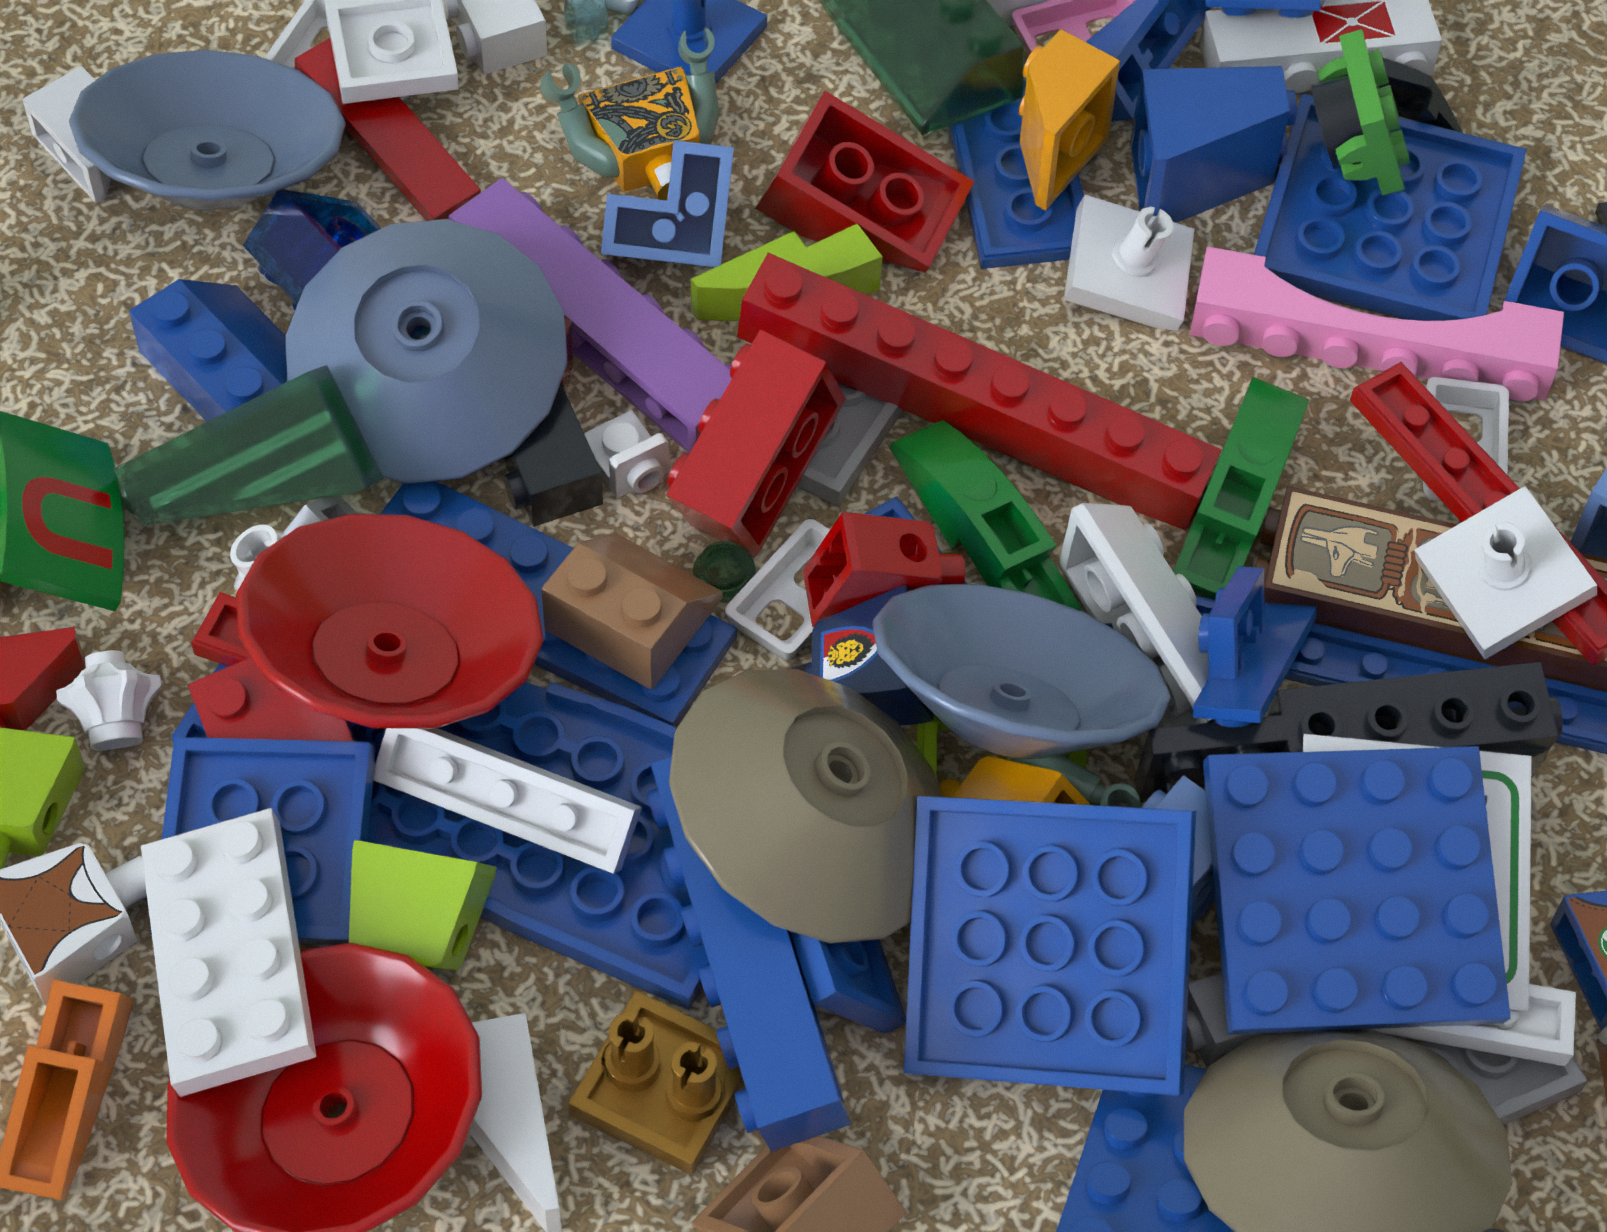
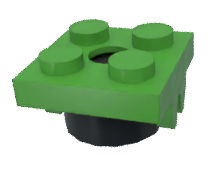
M1362 29L1340 35L1339 39L1344 56L1333 59L1317 70L1320 83L1311 85L1320 128L1333 169L1341 168L1344 180H1368L1377 177L1382 196L1404 190L1405 186L1399 166L1410 164V159L1402 129L1391 132L1400 128L1399 115L1391 86L1379 88V86L1389 83L1381 51L1378 49L1368 52Z

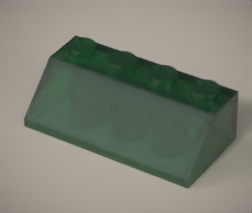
M819 0L836 27L922 136L1023 98L1024 44L987 0Z

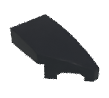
M1383 58L1389 83L1381 85L1379 88L1391 86L1399 117L1463 133L1448 102L1432 76L1399 62Z

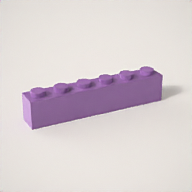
M499 179L449 215V220L499 234L539 265L564 311L566 348L684 450L690 453L701 434L698 427L704 410L713 399H721L732 379L730 378L732 364L727 363L724 365L705 348L704 343L695 332L688 328H680L664 314L661 306L652 296L646 293L641 295L623 280L619 270L610 261L598 259L582 245L581 240L571 228L566 225L559 226L542 211L539 203L533 196L527 192L520 193L505 179Z

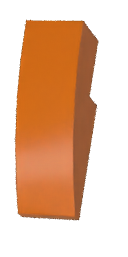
M53 979L36 1047L27 1046L0 1151V1188L62 1201L65 1200L79 1168L118 1057L134 999L118 992Z

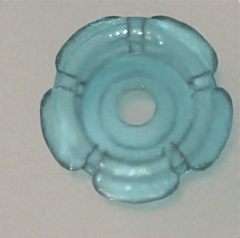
M565 0V21L574 42L591 39V42L599 39L600 32L607 31L608 15L604 0Z

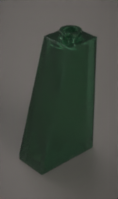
M327 365L308 371L113 469L119 480L122 503L130 513L137 515L142 526L352 494L384 479Z

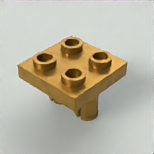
M635 990L623 1012L611 1021L607 1039L568 1102L569 1115L693 1175L735 1101V1092L740 1091L743 1087L744 1080L740 1067L729 1070L718 1041L717 1029Z

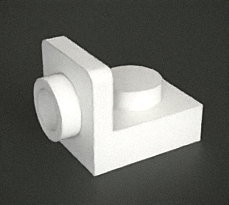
M632 410L584 433L602 472V479L616 498L633 490L637 493L647 492L657 486L664 478V475L670 472L669 442L662 433L651 437Z

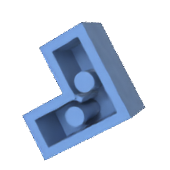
M674 140L667 201L607 194L601 254L709 267L721 265L734 147Z

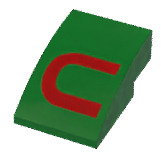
M0 411V581L116 611L121 603L124 525L120 486L109 444Z

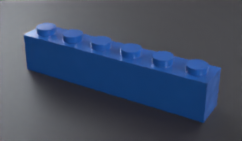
M672 756L650 763L658 788L647 791L649 804L658 828L660 830L667 827L670 828L674 846L664 849L665 859L676 888L686 885L692 904L682 907L681 913L693 947L704 944L709 965L698 968L711 1008L722 1005L727 1026L717 1029L716 1032L729 1070L740 1067L746 1089L735 1092V1098L746 1131L751 1133L759 1130L770 1151L773 1152L852 1125L790 931L773 926L721 888L685 838L669 786Z

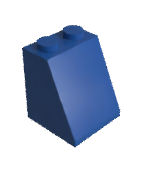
M1282 66L1142 69L1130 139L1139 211L1146 207H1155L1152 216L1156 217L1161 209L1171 217L1173 222L1178 223L1273 184L1277 164H1281L1283 155H1287L1288 151L1286 126L1295 124L1297 114L1296 94L1294 90H1286Z

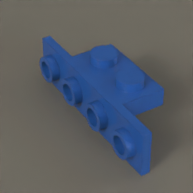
M1238 566L1227 586L1218 589L1215 605L1211 612L1204 613L1201 617L1198 644L1200 652L1208 653L1209 679L1193 704V718L1214 719L1217 724L1226 727H1243L1251 723H1261L1277 690L1280 688L1317 619V606L1265 602L1264 568Z

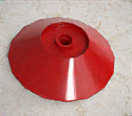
M347 514L297 527L256 556L236 593L239 639L265 678L313 711L370 728L434 729L487 713L527 682L544 641L537 599L507 559L463 531L409 515Z
M356 943L301 950V961L317 1057L181 1097L171 1086L170 1080L168 1082L166 1144L189 1195L234 1232H368L416 1206L457 1160L462 1152L482 1099L480 1037L453 987L415 959L402 953ZM340 1104L347 1105L344 1113L339 1117L327 1118L329 1112L334 1107Z

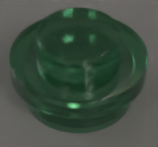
M719 541L707 546L697 557L693 565V575L723 591V599L720 601L723 603L730 602L756 574L755 563L751 556L741 546L729 541Z

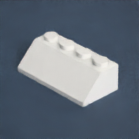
M1082 503L1073 507L1058 566L1090 616L1130 638L1160 667L1171 701L1158 724L1159 727L1165 728L1215 722L1214 719L1193 718V704L1209 679L1208 653L1200 652L1198 644L1199 625L1202 616L1196 608V596L1190 583L1182 574L1175 575L1163 557L1164 549L1159 535L1149 523H1141L1131 506Z

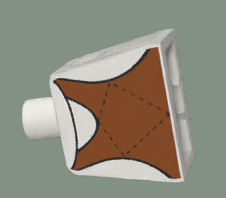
M78 843L0 869V924L45 1006L48 1002L53 979L79 984L137 942L125 908L147 898L141 856L104 873L89 845Z

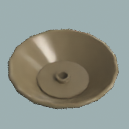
M799 669L745 670L701 692L675 730L669 786L686 840L721 888L773 926L827 943L880 940L911 923L917 796H943L933 768L899 723L851 687Z
M1371 1029L1265 1033L1253 1036L1207 1068L1184 1109V1162L1209 1210L1235 1232H1482L1492 1229L1512 1185L1507 1131L1478 1085L1430 1048Z

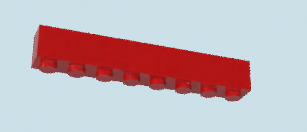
M769 252L742 298L738 338L752 344L759 330H762L825 361L835 380L881 401L897 405L898 408L929 422L936 423L944 420L968 439L1114 503L1131 506L1135 512L1185 531L1222 450Z

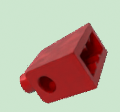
M842 512L802 570L812 627H815L818 621L900 586L906 585L911 591L926 585L964 584L966 573L965 562L960 553H939L934 527L927 521Z

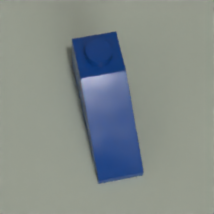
M1135 0L1086 41V43L1120 60L1111 122L1133 119L1142 69L1170 68L1204 21L1206 11H1211L1210 7H1206V0Z

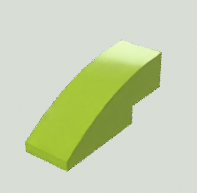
M858 224L808 247L804 245L795 231H792L691 278V312L697 320L739 321L742 298L768 252L865 295L880 289L883 256Z

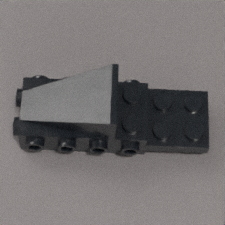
M1541 662L1277 690L1268 716L1263 717L1261 723H1251L1243 727H1226L1212 722L1149 730L1134 778L1140 803H1145L1159 789L1167 794L1183 775L1205 790L1203 761L1208 755L1303 752V734L1434 747L1479 746V751L1531 756L1532 780L1541 763L1545 761L1557 737L1562 733V711L1556 697H1549Z

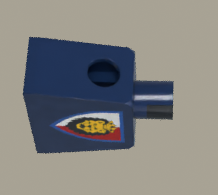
M906 585L892 589L818 621L812 629V662L787 668L799 669L851 687L896 720L900 726L934 721V713L909 689L877 652L872 621L891 597L910 591Z

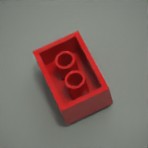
M759 330L751 345H743L736 354L730 368V378L732 379L721 399H713L704 410L698 427L701 434L690 453H683L674 463L668 476L667 486L669 490L666 494L691 526L752 558H755L764 546L846 400L825 361L762 330Z

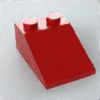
M825 90L802 124L755 209L788 229L795 231L798 235L816 242L858 224L883 256L882 261L926 273L975 181Z

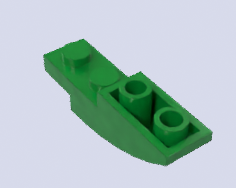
M1252 377L1173 569L1175 575L1182 574L1188 580L1195 595L1215 600L1218 589L1227 586L1238 566H1244L1282 474L1310 399Z
M941 420L891 443L889 449L951 549L963 545L988 586L1031 593L1076 610H1082V607L1049 557L1057 545L1019 491L972 441L946 421Z

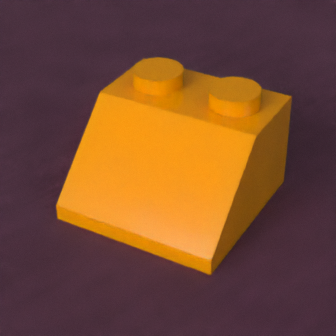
M1062 29L1055 34L1045 47L1037 46L1027 58L1023 68V77L1026 78L1025 95L1018 111L1022 117L1020 145L1035 204L1045 211L1108 140L1120 60Z

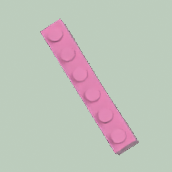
M1208 246L1206 248L1189 335L1204 337L1206 341L1217 346H1229L1236 343L1263 348L1268 354L1276 357H1288L1296 354L1322 359L1326 364L1335 368H1348L1355 365L1385 371L1402 362L1415 377L1425 379L1441 377L1498 384L1508 389L1510 400L1518 402L1532 399L1546 401L1558 370L1564 317L1563 311L1504 301L1501 311L1468 319L1418 321L1376 316L1332 304L1294 287L1264 266L1266 257Z

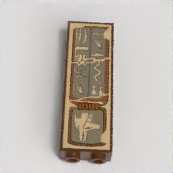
M1291 486L1286 488L1281 509L1268 508L1260 543L1272 546L1269 560L1257 557L1255 564L1257 568H1264L1265 602L1317 606V619L1314 622L1316 624L1494 666L1541 662L1545 678L1607 692V658L1592 666L1552 621L1489 658H1483L1415 559V549L1450 530L1457 524ZM1581 553L1607 581V559Z

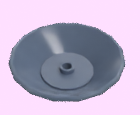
M213 50L153 54L111 68L80 92L69 119V125L80 154L110 178L182 207L208 211L236 208L310 179L338 154L346 125L333 95L300 70L257 55Z
M448 219L390 224L342 247L304 287L285 335L287 387L311 435L352 468L405 484L462 479L513 454L550 413L567 366L564 311L540 266L499 234ZM419 326H426L431 329L430 333L423 339L416 340L410 337V333Z
M981 584L926 585L891 597L872 621L878 654L909 689L953 734L975 747L997 755L1019 759L1048 758L1123 742L1156 728L1171 701L1160 667L1130 638L1085 612L1031 593Z

